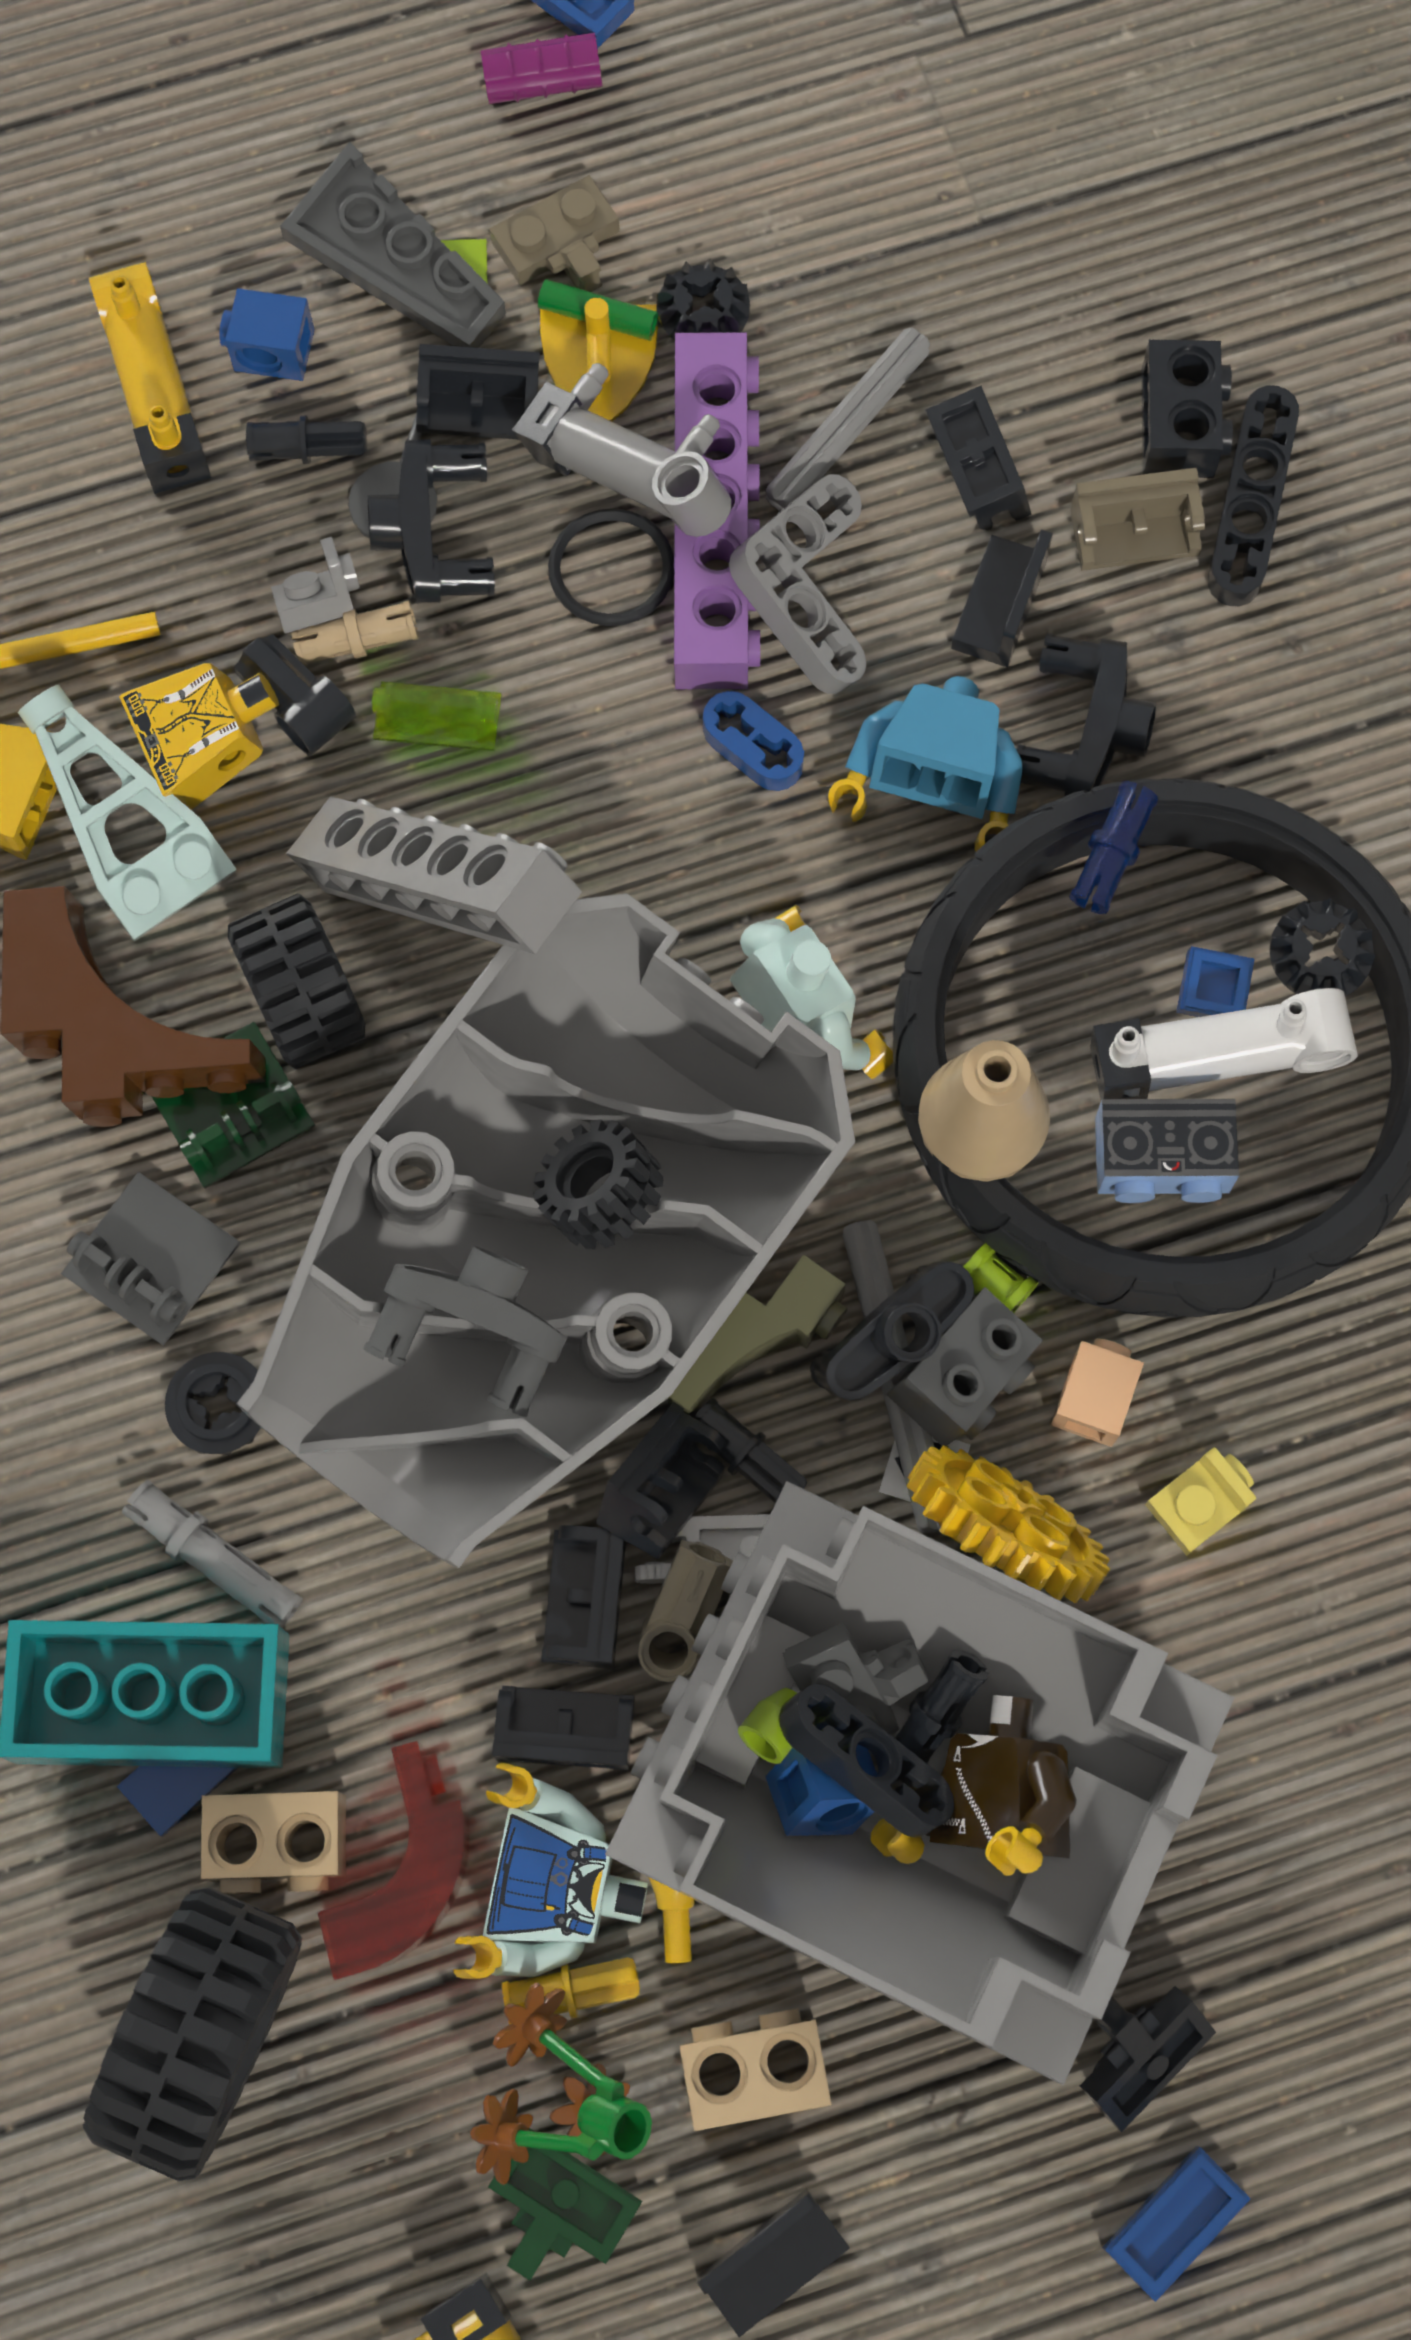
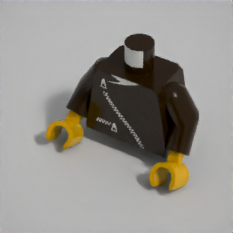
M993 1695L989 1736L956 1733L950 1740L945 1767L940 1775H942L951 1788L954 1798V1811L951 1818L945 1824L929 1832L926 1836H930L931 1843L986 1849L985 1856L987 1860L1005 1876L1014 1874L1016 1868L1021 1873H1032L1042 1865L1043 1856L1070 1858V1814L1076 1806L1077 1798L1068 1775V1752L1062 1744L1030 1740L1033 1711L1032 1699ZM881 1819L871 1832L870 1840L885 1857L894 1856L900 1863H915L924 1852V1842L921 1837H909L901 1833L885 1819Z

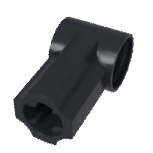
M273 634L265 638L258 637L243 650L241 658L234 666L237 676L243 682L258 673H262L266 677L279 702V706L272 709L277 723L290 740L308 756H312L356 718L357 714L353 706L339 688L324 675L315 677Z

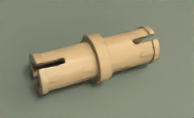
M410 600L359 614L354 608V610L344 612L342 618L291 632L292 639L296 640L293 645L297 659L304 666L348 654H353L355 659L366 657L368 655L367 650L406 640L419 639L418 629L415 627L417 623Z

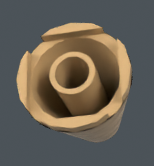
M992 1040L975 1046L949 1061L934 1073L926 1084L921 1096L918 1123L924 1145L932 1156L934 1154L943 1164L949 1167V1171L961 1178L988 1182L1013 1176L1037 1155L1048 1134L1050 1109L1045 1091L1023 1052L1011 1043Z

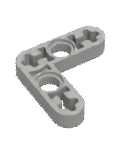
M829 474L821 478L739 545L731 554L729 562L731 576L736 585L811 683L827 694H837L861 679L866 669L865 653L861 645L802 568L856 522L861 514V499L855 486L848 479L835 474ZM830 499L836 509L822 520L816 510ZM787 522H792L802 529L806 537V548H800L790 540L786 531ZM759 558L766 566L762 572L755 564ZM782 584L785 590L777 595L773 589ZM789 600L799 603L804 608L808 616L807 628L797 625L792 620L788 612ZM819 633L823 639L814 644L811 638ZM834 656L840 663L837 669L830 662Z

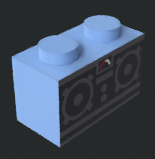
M1236 1099L1101 1100L1095 1117L1098 1194H1115V1200L1123 1203L1151 1201L1155 1198V1194H1181L1183 1201L1205 1203L1221 1199L1222 1193H1230L1239 1177Z

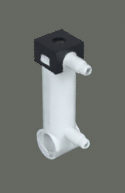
M1334 988L1302 992L1289 997L1281 1004L1141 1026L1139 1018L1093 1025L1090 1044L1100 1100L1147 1099L1149 1091L1290 1068L1300 1073L1322 1072L1344 1066L1358 1057L1344 991Z

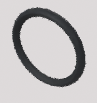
M613 508L599 509L584 514L569 523L558 535L552 546L548 571L554 594L572 614L592 624L617 626L644 618L664 601L673 583L675 562L670 543L658 526L648 518L633 511ZM619 521L642 529L658 546L662 557L663 570L661 580L655 592L641 605L622 613L608 614L596 612L582 606L572 598L565 588L561 577V560L569 541L581 530L599 522Z

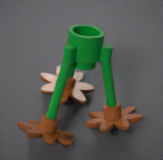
M539 1983L533 1984L526 1994L524 2007L513 2003L505 2006L503 2012L512 2024L501 2029L493 2040L494 2047L498 2049L508 2047L506 2061L510 2067L518 2064L528 2047L536 2057H543L548 2048L587 2081L585 2087L582 2082L571 2076L564 2077L563 2079L564 2090L573 2104L563 2105L552 2110L549 2118L556 2124L571 2125L566 2135L528 2131L532 2125L533 2116L528 2113L516 2115L519 2094L516 2089L507 2091L501 2100V2104L495 2096L487 2095L485 2097L483 2113L488 2124L474 2126L470 2131V2136L473 2140L484 2144L477 2157L476 2171L479 2174H486L493 2167L496 2180L503 2185L509 2180L511 2159L520 2163L528 2161L529 2154L526 2147L577 2153L590 2160H596L600 2155L603 2156L607 2152L624 2160L631 2159L639 2154L646 2146L651 2134L652 2120L646 2106L626 2097L629 2093L630 2085L626 2082H618L607 2077L606 2069L602 2064L593 2066L556 2035V2031L562 2029L567 2023L564 2016L554 2013L565 1997L563 1989H554L544 1995L543 1986Z

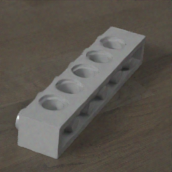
M330 796L286 853L326 893L532 954H536L582 893L580 888L564 872L568 867L566 861L545 844L536 842L533 846L518 843L503 833H498L495 837L481 834L466 824H461L459 828L445 825L430 815L420 819L410 816L397 807H391L389 811L380 809L364 799L352 802Z

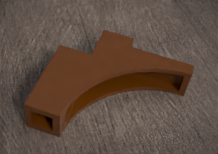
M65 886L4 891L1 1035L24 1056L33 1059L56 1058L61 1055L62 1050L61 1102L80 1120H83V1123L90 1126L110 1127L119 1125L122 1122V1117L143 1116V1092L158 1098L178 1097L184 1093V1088L207 1087L209 1090L218 1093H236L245 1090L246 1084L266 1082V1058L250 1039H218L177 1031L154 1022L119 999L105 981L93 956L85 927L84 907Z

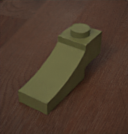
M803 1254L766 1306L748 1293H745L671 1396L668 1397V1405L670 1406L674 1401L684 1408L686 1414L694 1417L702 1406L726 1382L761 1357L794 1342L807 1349L816 1335L827 1340L848 1310V1308L841 1304L846 1284Z

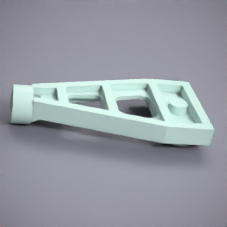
M55 685L40 693L18 711V714L32 734L37 736L96 888L133 941L142 937L236 872L237 869L201 818L173 794L164 797L157 784V780L74 709L73 703L60 685ZM64 716L66 717V725L61 731L56 733L46 731V728ZM87 753L99 755L122 781V786L119 790L97 805H90L84 800L70 773L72 763ZM124 804L142 806L160 821L166 830L164 843L134 864L122 863L114 856L105 833V822L108 815Z

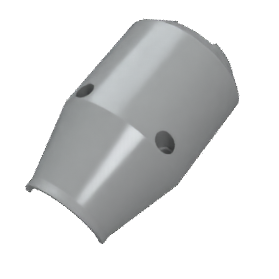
M627 893L577 899L536 954L503 945L348 1145L340 1158L254 1382L237 1402L241 1410L256 1424L313 1470L405 1537L456 1568L461 1567L477 1544L671 1396L855 1143L840 1050L788 1012L784 1014L773 1031H769L761 1025L764 1021L762 1015L749 1003L738 997H732L730 1001L709 986L711 979L699 966L685 958H679L676 962L669 957L680 932ZM602 1119L608 1126L610 1120L619 1122L624 1128L627 1127L658 1160L661 1169L658 1171L664 1179L663 1186L654 1189L661 1195L657 1206L646 1205L644 1208L651 1215L644 1225L637 1219L630 1225L635 1234L625 1240L619 1233L614 1234V1246L604 1248L597 1242L595 1249H585L580 1243L576 1246L570 1242L538 1209L540 1205L534 1200L533 1192L538 1190L539 1187L534 1183L536 1172H547V1169L540 1162L546 1153L555 1157L560 1151L554 1145L559 1138L563 1137L569 1143L574 1139L573 1128L582 1124L590 1132L591 1121ZM401 1166H415L426 1172L431 1178L432 1183L421 1190H410L401 1185L395 1172ZM610 1173L596 1181L586 1196L600 1188ZM473 1246H477L505 1257L529 1270L515 1302L545 1320L566 1336L567 1340L557 1363L549 1362L530 1404L527 1417L513 1413L511 1408H508V1410L500 1408L487 1400L489 1393L493 1391L513 1346L507 1342L508 1338L435 1308L434 1312L426 1311L405 1358L404 1367L390 1363L387 1357L380 1359L363 1349L371 1337L389 1296L384 1289L395 1264L415 1265L460 1276ZM628 1324L637 1328L643 1333L647 1341L645 1348L637 1352L621 1348L616 1343L613 1335L614 1325Z

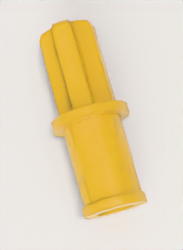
M628 1957L570 1969L569 1964L561 1966V1972L514 1982H502L504 2006L513 2003L524 2007L526 1994L535 1983L543 1986L544 1995L554 1989H563L565 1997L554 2013L563 2014L569 2012L571 2019L578 2017V2010L628 2000L640 1995L637 1967L634 1960Z

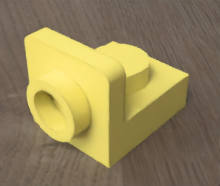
M1213 1447L1198 1462L1149 1499L1145 1505L1187 1556L1256 1500V1496L1250 1490L1254 1482L1247 1469L1236 1457L1231 1454L1223 1457Z

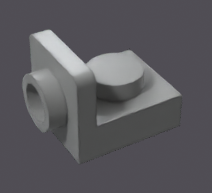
M332 536L320 540L328 571L321 573L312 571L299 572L286 578L282 584L271 587L284 633L343 617L344 612L354 610L349 591L360 589L350 553L338 556Z

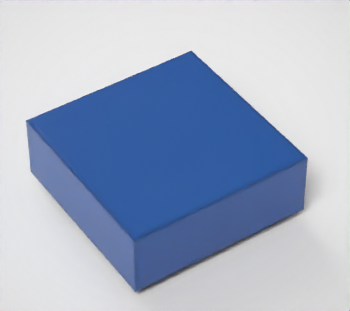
M1191 946L1186 954L1176 1013L1203 1017L1246 1010L1255 959Z

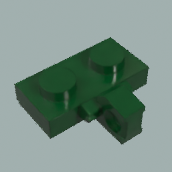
M526 2147L529 2154L528 2161L520 2163L511 2159L509 2180L505 2185L500 2184L495 2176L493 2177L488 2188L520 2208L511 2224L525 2232L524 2237L506 2266L529 2281L533 2278L549 2249L565 2258L573 2243L606 2264L643 2202L568 2152Z

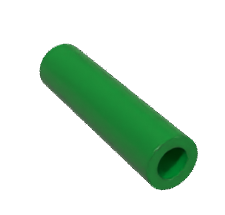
M544 280L538 297V308L586 322L585 304L592 298H601L608 304L610 330L647 341L652 340L658 323V312L552 280Z

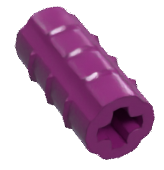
M595 33L576 36L565 34L562 38L543 41L537 38L535 42L516 45L508 43L507 46L481 50L489 104L514 100L518 103L521 99L541 96L547 99L549 95L567 92L575 94L580 90L603 87Z

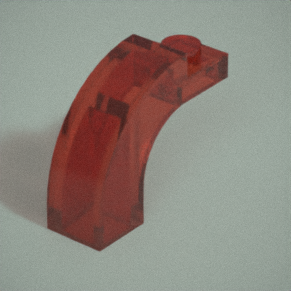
M418 1741L391 1748L409 1821V1842L400 1868L392 1879L374 1894L358 1901L318 1912L333 1980L343 1981L385 1968L414 1951L441 1924L451 1909L463 1882L470 1843L466 1804L461 1800L438 1806L436 1795L447 1792L441 1763L437 1753L426 1756L424 1746Z

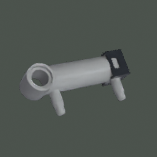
M600 363L593 364L587 374L581 376L570 393L545 382L512 430L538 463L565 476H568L572 470L671 518L676 526L686 535L699 537L718 530L726 521L731 511V498L728 491L708 462L702 457L713 442V436L720 428L718 419L710 414L704 415L698 425L693 426L675 452L592 413L588 409L601 392L602 384L609 376L607 368Z

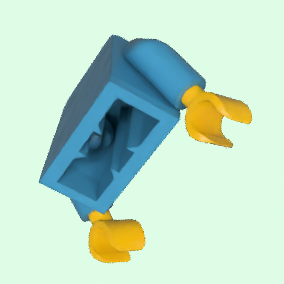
M951 677L945 682L943 689L924 683L914 685L904 701H894L864 720L845 765L846 768L850 769L847 779L835 782L829 789L828 800L832 813L835 812L838 800L843 795L854 794L858 797V801L853 807L851 819L853 822H856L864 816L867 810V800L863 785L868 776L871 778L869 788L983 819L985 810H990L989 823L982 827L975 840V851L977 852L985 844L986 835H997L1009 826L1007 824L1009 813H1016L1023 763L1009 732L998 727L1000 709L995 703L978 699L979 689L977 685L965 677Z

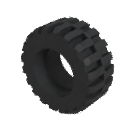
M210 1887L192 1890L190 1894L185 1896L178 1911L174 1912L164 1934L159 1938L151 1953V1958L144 1972L140 1975L133 1990V1995L120 2018L113 2040L100 2066L101 2070L94 2082L89 2097L90 2102L83 2118L85 2121L83 2130L92 2144L176 2181L195 2179L199 2176L205 2163L208 2162L213 2153L215 2145L221 2137L234 2107L237 2105L247 2079L258 2059L263 2043L268 2036L275 2019L274 2017L288 1987L289 1979L294 1971L303 1938L293 1923Z

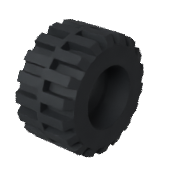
M297 893L228 924V940L286 1063L296 1070L365 1039L366 1023L323 926L312 904L306 898Z

